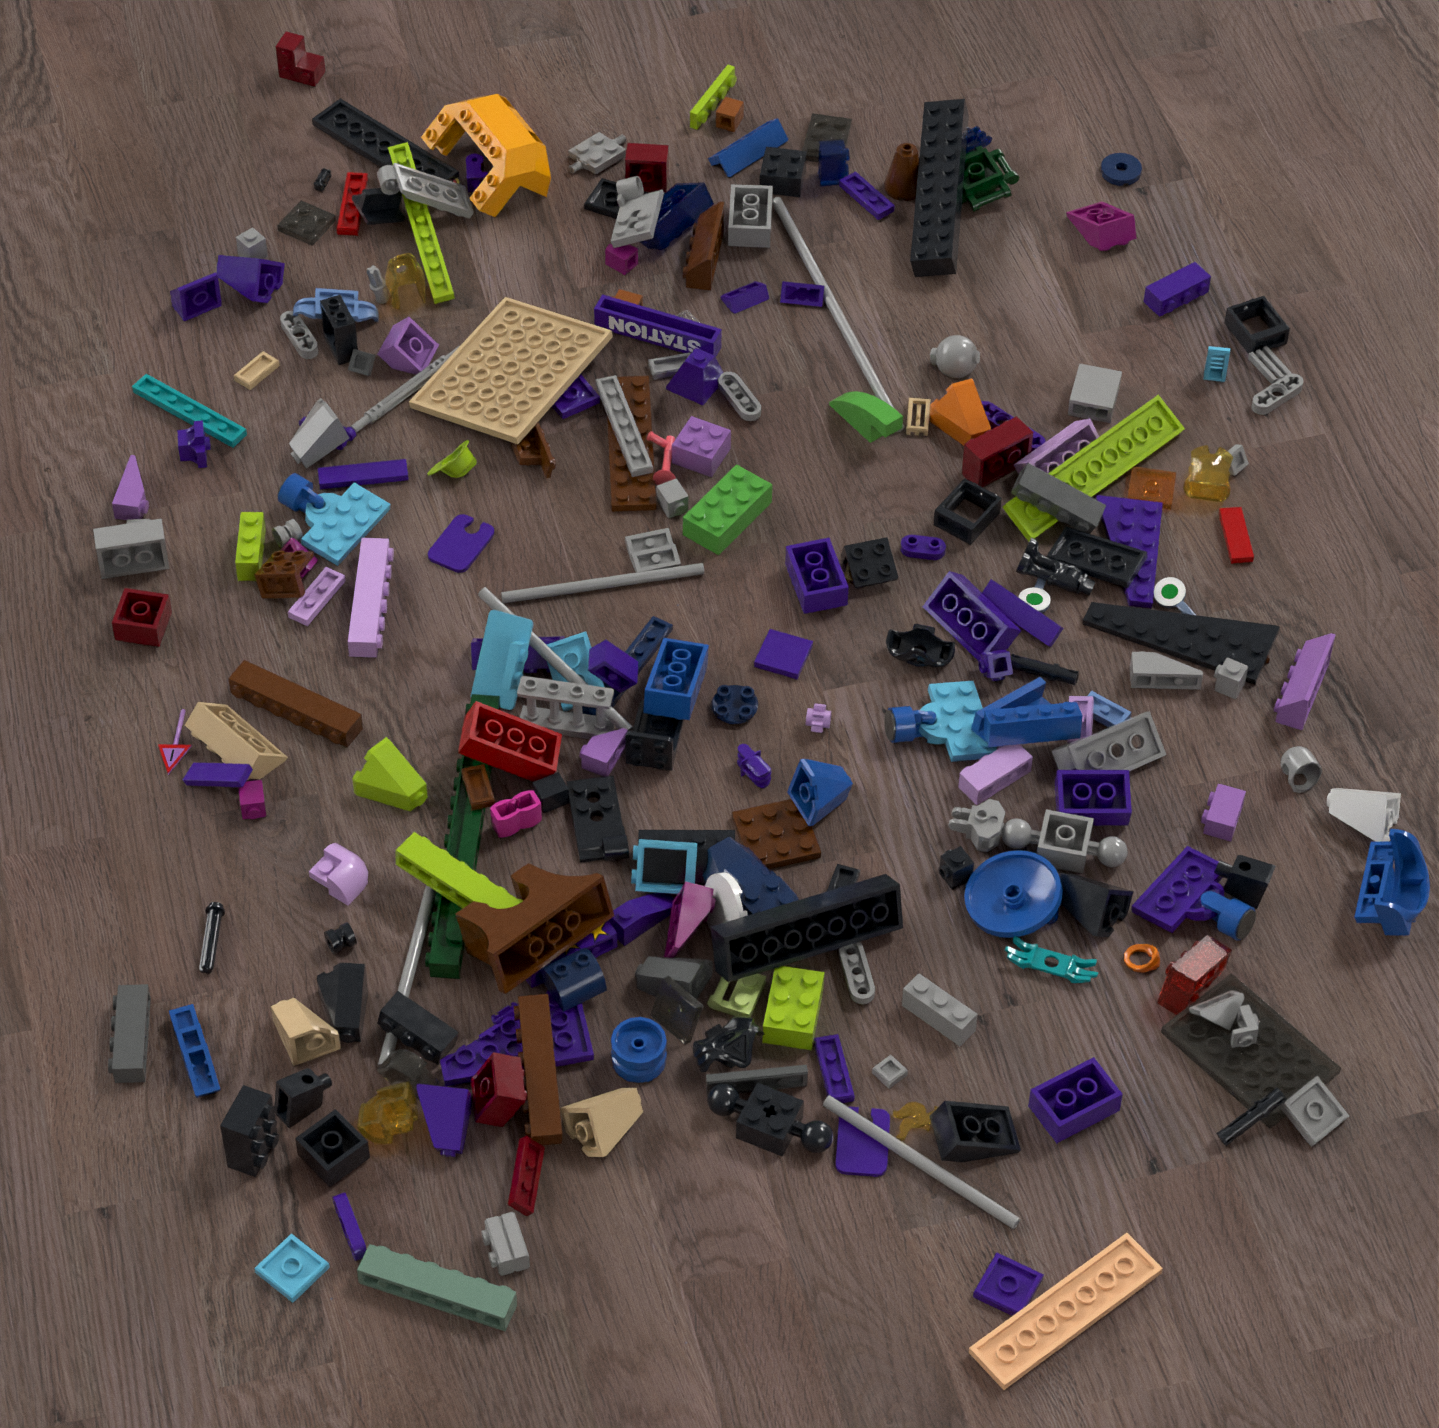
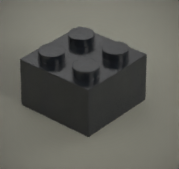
M766 147L760 172V185L773 186L774 195L800 197L806 172L807 151Z
M336 1109L295 1138L298 1156L329 1187L370 1158L368 1141Z

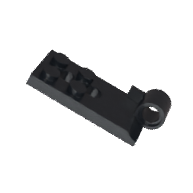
M614 776L566 781L569 788V803L580 863L596 860L628 859V840L622 823ZM591 797H596L599 799V801L591 803L588 801V799ZM594 816H600L603 818L601 821L597 822L591 820V818Z

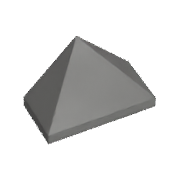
M1231 990L1189 1007V1011L1230 1030L1239 1011V1006H1241L1244 1000L1243 993Z

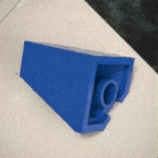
M800 759L787 793L808 826H813L847 799L853 783L841 766L809 759Z

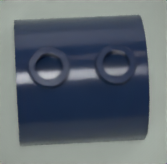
M582 948L539 970L540 979L563 1012L607 991L603 972L597 960L587 948Z

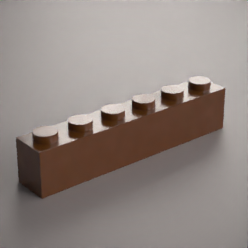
M246 660L228 678L230 692L236 698H242L251 702L254 706L266 709L277 717L281 716L291 721L296 726H302L316 735L328 738L335 744L348 748L363 729L362 715Z
M548 994L518 996V1006H513L514 1020L520 1022V1029H516L517 1044H522V1052H518V1057L521 1058V1066L524 1067L523 1083L524 1090L527 1093L526 1101L523 1104V1114L529 1115V1122H525V1135L529 1138L531 1137L532 1140L540 1145L562 1144V1125Z

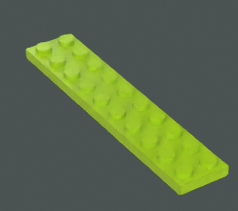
M1158 394L1048 474L1093 497L1179 435L1185 428ZM1017 496L1002 507L1028 542L1031 537L1035 539L1059 522L1056 517L1038 510L1036 506L1018 499Z

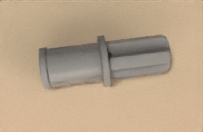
M374 265L371 268H367V275L370 280L369 287L374 292L377 303L384 304L388 302L390 297L385 287L386 281L382 278L379 269Z

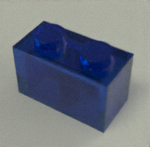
M844 140L819 141L818 176L820 186L839 185V180L849 175V167L846 161L850 160L849 148H845Z

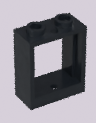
M341 295L320 300L324 339L338 365L349 363L353 349L358 350L355 321Z
M1265 296L1253 298L1227 308L1224 323L1248 354L1251 352L1255 354L1258 349L1262 351L1265 346L1273 349L1287 344L1290 328ZM1260 316L1269 329L1251 335L1242 321Z
M964 478L935 509L933 525L971 545L1000 514L1002 498ZM964 499L986 510L975 523L953 512Z

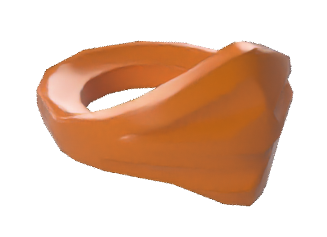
M1135 944L1125 951L1124 962L1131 970L1144 973L1155 970L1160 966V954L1153 945ZM1139 951L1147 953L1152 958L1147 964L1135 965L1130 961V956Z

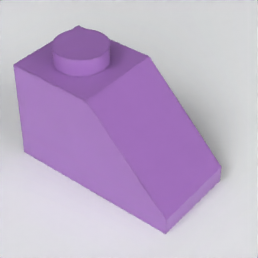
M622 728L591 737L588 744L582 746L579 754L582 760V769L604 777L609 776L625 750V736L628 730Z

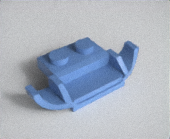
M316 288L315 298L300 299L293 307V316L303 314L312 319H322L320 300L341 295L354 321L361 322L374 319V321L379 322V313L376 306L370 302L358 301V291Z

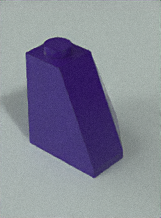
M218 255L217 275L218 278L249 300L268 303L272 298V292L275 289L278 290L283 284L285 263L259 258Z
M695 348L667 384L666 390L704 405L717 390L718 378L724 372L714 355Z
M417 1084L416 1089L434 1148L440 1151L441 1156L455 1157L456 1153L463 1154L473 1103L472 1094L468 1089Z

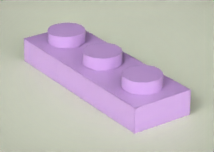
M325 567L307 588L303 597L299 598L290 608L288 618L308 626L345 583V575Z

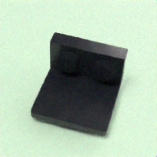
M888 537L845 545L841 553L842 563H848L855 588L898 580V573Z

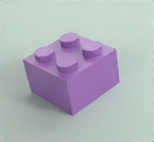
M691 416L672 444V463L712 477L731 449V430Z

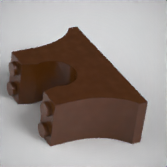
M529 863L510 875L517 899L523 900L521 903L510 908L496 909L486 903L473 901L455 914L467 954L492 966L499 991L504 994L508 993L615 916L603 875L595 873L584 876H565L545 871Z

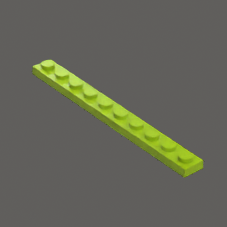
M408 142L388 147L392 164L397 163L416 170ZM403 194L402 198L434 304L455 299L426 204L407 199Z

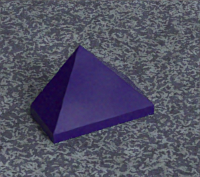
M782 281L780 302L823 307L825 286Z

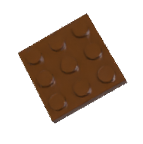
M792 799L732 812V820L741 844L750 848L768 869L821 858V850L812 826H808Z

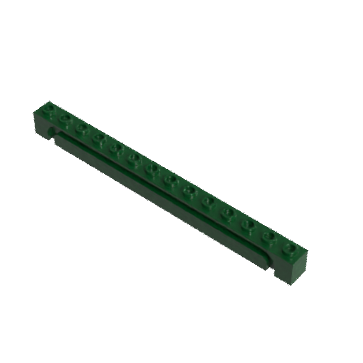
M472 694L471 702L466 703L465 715L476 701L501 710L500 696ZM462 755L461 759H457L456 772L459 773V777H454L453 790L456 791V796H451L450 809L453 810V815H448L447 829H450V833L445 834L444 848H447V852L458 861L465 862L476 872L486 808L472 811L461 769L484 764L490 782L492 766ZM436 892L435 907L438 908L437 912L432 914L434 932L429 933L428 946L431 947V952H426L425 967H429L430 977L460 979L465 944L455 914L462 910V908Z

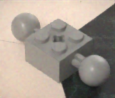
M1046 810L1041 831L1032 830L1025 820L1015 818L1006 822L1001 832L1002 839L1008 847L1021 849L1029 843L1037 844V854L1046 858L1055 868L1078 873L1084 872L1087 854L1097 856L1099 861L1107 867L1121 865L1126 860L1128 854L1127 846L1120 838L1107 837L1100 843L1090 841L1094 818Z

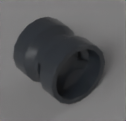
M348 922L341 924L336 930L330 929L324 932L327 945L333 954L340 952L345 946L352 947L357 944L355 934Z

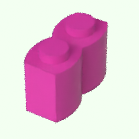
M534 790L521 792L514 796L513 799L499 801L490 808L491 826L499 838L511 836L520 829L533 827L542 820L541 802Z

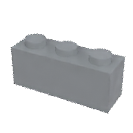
M921 974L916 975L903 988L902 1006L957 1045L961 1046L976 1031L978 1014Z

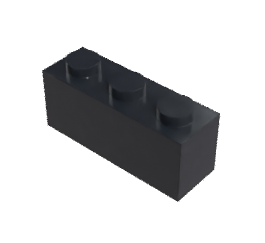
M399 991L380 1010L377 1022L385 1032L392 1033L404 1045L414 1048L426 1060L433 1061L437 1065L456 1045L459 1034L454 1028Z

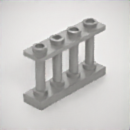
M528 676L521 677L517 696L527 699V706L523 705L521 719L561 733L563 736L591 739L593 736L614 730V725L606 718L605 709L608 710L611 707L614 689ZM536 699L550 701V709L536 707ZM559 703L572 704L573 712L560 711ZM582 706L596 708V716L582 714Z

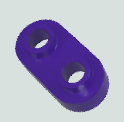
M907 535L902 538L900 549L902 554L907 557L939 560L945 555L946 544L942 539L936 537Z

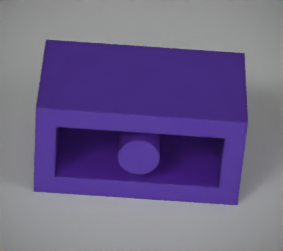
M604 640L589 649L588 671L622 693L637 684L638 661L608 640Z

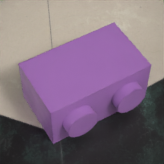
M1218 784L1216 791L1211 792L1207 805L1210 806V809H1205L1201 823L1205 824L1203 834L1231 841L1243 808L1246 791Z

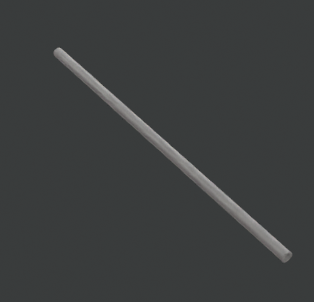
M775 197L772 200V204L814 283L825 286L823 299L877 398L894 408L782 199ZM902 425V429L896 432H901L904 429V425Z

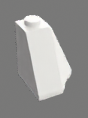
M1334 788L1331 789V793L1327 796V806L1329 807L1330 814L1375 842L1390 841L1388 831L1393 824L1397 823L1399 818L1401 793Z

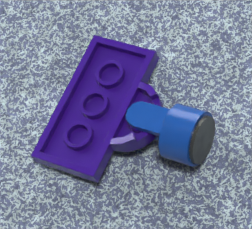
M1189 846L1176 857L1131 906L1132 913L1171 933L1186 918L1194 921L1212 919L1217 922L1219 932L1237 941L1244 939L1249 934L1256 919V912L1253 907L1238 899L1229 900L1224 897V889L1219 884L1223 877L1214 874L1219 861Z

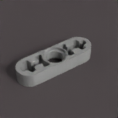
M293 311L284 312L280 316L281 328L299 355L304 359L316 357L318 355L317 341L299 314L298 316H293ZM296 333H304V334H305V335L302 336V337H295V336H294Z
M1293 373L1284 376L1253 397L1252 410L1260 415L1273 411L1302 391L1303 378ZM1280 392L1283 396H1274L1272 393Z

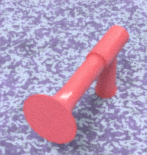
M650 431L646 440H650L664 448L662 469L653 475L655 484L660 485L676 479L675 475L670 471L672 444L675 441V437L667 436L666 439H663Z

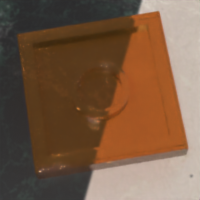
M1132 467L1128 499L1162 502V509L1171 510L1176 472Z

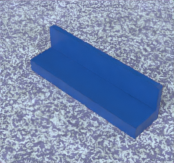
M778 118L770 120L709 157L708 160L711 166L720 163L727 177H731L763 157L766 147L777 148L787 142L788 137Z
M1039 677L977 711L971 730L986 742L983 735L985 710L1050 704L1042 697L1046 682Z

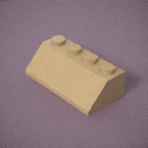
M198 702L185 724L192 731L191 735L207 744L206 748L218 754L222 758L221 761L223 763L250 764L253 771L247 780L263 778L288 758L225 704Z

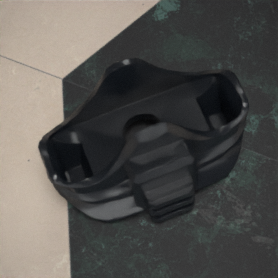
M914 624L913 630L906 632L890 629L886 637L889 653L896 659L914 666L942 667L950 663L954 657L955 642L940 639L935 635V628L931 626ZM923 646L926 648L927 652L925 653L923 650L915 647Z
M745 1016L733 1017L723 1028L720 1024H717L705 1032L706 1038L695 1041L693 1043V1055L696 1058L697 1065L700 1067V1071L706 1072L715 1060L730 1068L734 1066L746 1068L749 1066L752 1059V1046L755 1036L765 1035L760 1030V1026L755 1024V1019Z

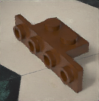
M538 421L519 444L510 443L519 465H541L545 478H551L552 470L556 467L555 457H552L550 445L546 442L544 430L541 429Z

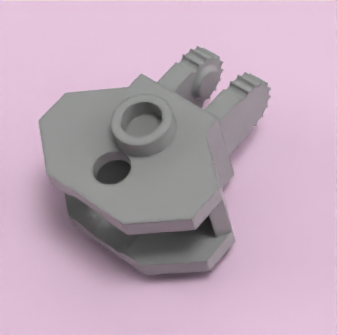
M988 799L978 806L972 805L971 809L953 808L952 816L954 819H951L948 824L950 829L965 833L966 838L971 839L978 851L988 852L999 845L1005 811L999 801Z

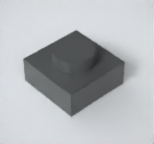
M353 349L348 370L371 376L376 355Z

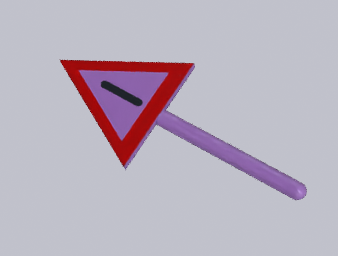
M182 709L174 743L158 744L168 775L192 747V745H178L186 712L185 709Z

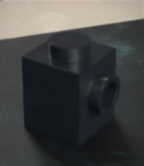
M961 846L953 850H947L940 856L939 874L952 890L968 882L973 873L974 862Z

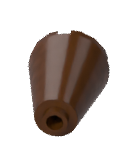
M903 143L896 149L884 181L885 191L893 199L905 198V201L916 199L919 155L915 145Z

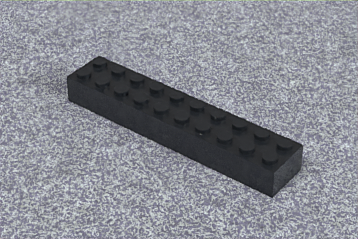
M965 99L924 102L910 257L915 277L951 275L957 272L969 121Z

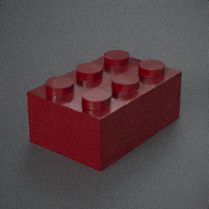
M1016 416L1004 421L992 430H987L975 439H970L964 444L962 475L967 480L983 488L1015 471L1014 464L1031 453L1033 431Z

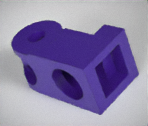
M470 154L466 157L468 193L474 192L487 176V172H484V158L480 154Z

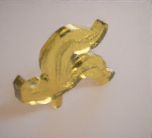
M909 1102L899 1111L893 1110L894 1117L898 1119L906 1118L901 1122L900 1134L896 1138L900 1141L905 1140L911 1128L924 1127L927 1132L930 1131L929 1125L932 1124L929 1116L934 1111L926 1113L925 1106L918 1102Z

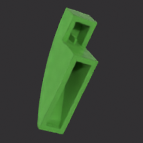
M858 391L847 392L829 402V405L870 443L882 436L886 438L902 429L903 415L873 395Z

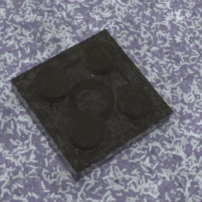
M301 200L282 219L277 227L279 232L313 246L336 222V215Z

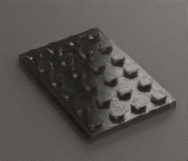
M1232 973L1167 1022L1161 1029V1033L1248 1110L1254 1105L1253 1102L1257 1099L1260 1101L1277 1087L1284 1094L1285 1098L1288 1099L1316 1076L1326 1085L1341 1070L1339 1065ZM1231 990L1243 993L1244 1000L1241 1006L1249 1005L1252 1013L1258 1017L1259 1030L1256 1043L1247 1047L1231 1046L1232 1032L1235 1029H1239L1236 1021L1238 1013L1230 1030L1190 1013L1189 1007ZM1278 1106L1270 1113L1267 1119L1263 1118L1260 1121L1271 1129L1285 1118L1286 1114Z

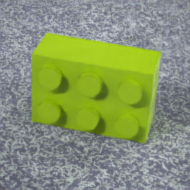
M786 966L774 969L763 1023L765 1035L762 1037V1043L812 1050L824 989L825 972Z

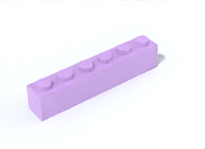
M361 539L348 636L349 657L377 658L378 648H382L383 636L380 634V631L385 629V617H382V614L387 613V600L384 598L389 596V582H387V579H391L392 571L389 562H393L394 549L389 547V539Z

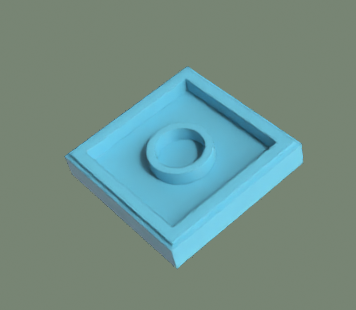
M290 1234L254 1269L258 1276L293 1303L330 1266L326 1260L293 1234Z

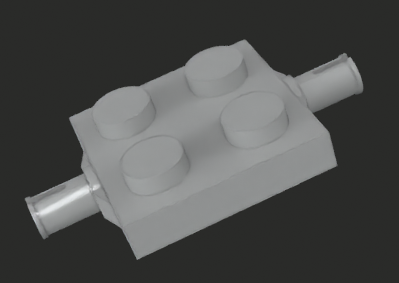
M598 132L568 150L569 157L576 161L568 166L569 171L574 174L576 171L584 168L595 175L626 156V149L620 146L627 141L626 137L621 134L619 137L611 140Z

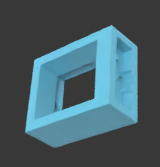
M639 839V845H634L633 860H637V870L632 869L631 884H636L635 891L678 894L684 885L643 882L644 848L687 851L685 881L695 884L697 843Z

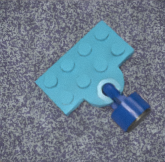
M296 473L290 474L283 481L277 494L278 502L295 512L300 510L306 514L305 521L311 529L301 538V544L337 566L386 515L391 506L390 503L356 483H353L342 496L334 493L316 494L312 491L313 483Z
M974 681L929 684L928 693L932 703L926 704L920 710H912L910 706L891 707L885 713V732L888 740L892 743L913 741L915 737H925L927 743L935 745L945 744L951 762L981 759L984 755H989L997 750L996 747H988L987 742L971 730L975 713L983 709Z

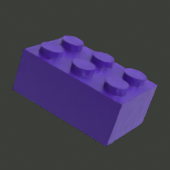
M830 538L786 546L785 565L804 614L848 605L849 587Z
M1057 770L1055 778L1056 811L1094 818L1093 825H1129L1132 814L1129 770Z
M1093 1057L1030 1089L1028 1107L1057 1144L1120 1111L1123 1094Z

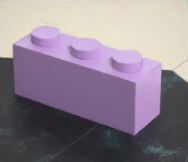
M1020 744L999 746L993 753L984 755L977 763L967 766L961 771L958 788L978 805L1031 772L1033 757Z

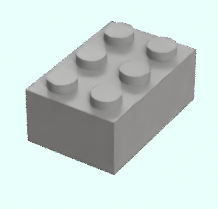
M731 184L728 246L770 248L773 186Z
M162 519L93 529L102 579L170 569Z

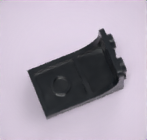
M640 700L633 731L626 732L625 736L626 764L672 771L685 719L678 720L672 717L643 713L644 700Z

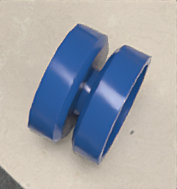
M635 1017L621 1022L613 1030L611 1037V1059L613 1068L620 1077L630 1082L641 1083L649 1082L661 1074L667 1061V1040L662 1027L651 1019Z

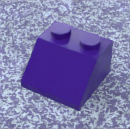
M216 272L170 291L172 307L183 321L222 306L219 280Z

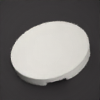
M725 872L711 875L705 884V887L714 889L712 898L716 899L714 910L712 913L709 912L707 918L710 931L711 926L748 916L747 911H743L740 899L742 890L737 881Z

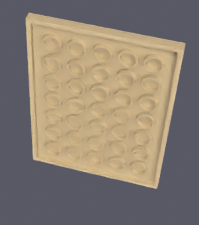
M505 297L409 401L410 408L519 444L612 339V330Z

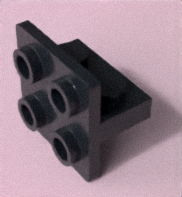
M381 188L363 189L361 194L352 195V201L367 225L403 222L405 219L399 208L403 195L400 191L393 195H387L382 192Z

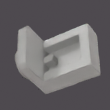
M1249 1005L1239 1006L1236 1020L1239 1029L1233 1030L1230 1043L1232 1047H1247L1256 1043L1259 1021L1257 1015L1252 1013Z

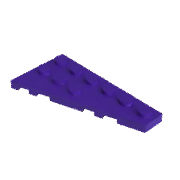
M1096 495L1095 499L1106 505L1101 520L1104 522L1107 539L1147 552L1148 557L1129 588L1123 587L1129 606L1152 609L1163 503Z

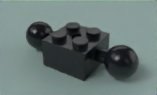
M758 1082L748 1101L741 1099L737 1090L725 1083L714 1086L708 1093V1106L716 1115L728 1116L734 1112L740 1114L736 1121V1139L783 1157L793 1136L801 1138L802 1145L812 1153L826 1151L833 1142V1132L827 1123L820 1120H813L807 1124L801 1122L804 1112L803 1100Z

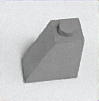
M321 398L317 400L289 443L293 449V452L290 453L297 464L302 462L306 469L349 439L338 417Z

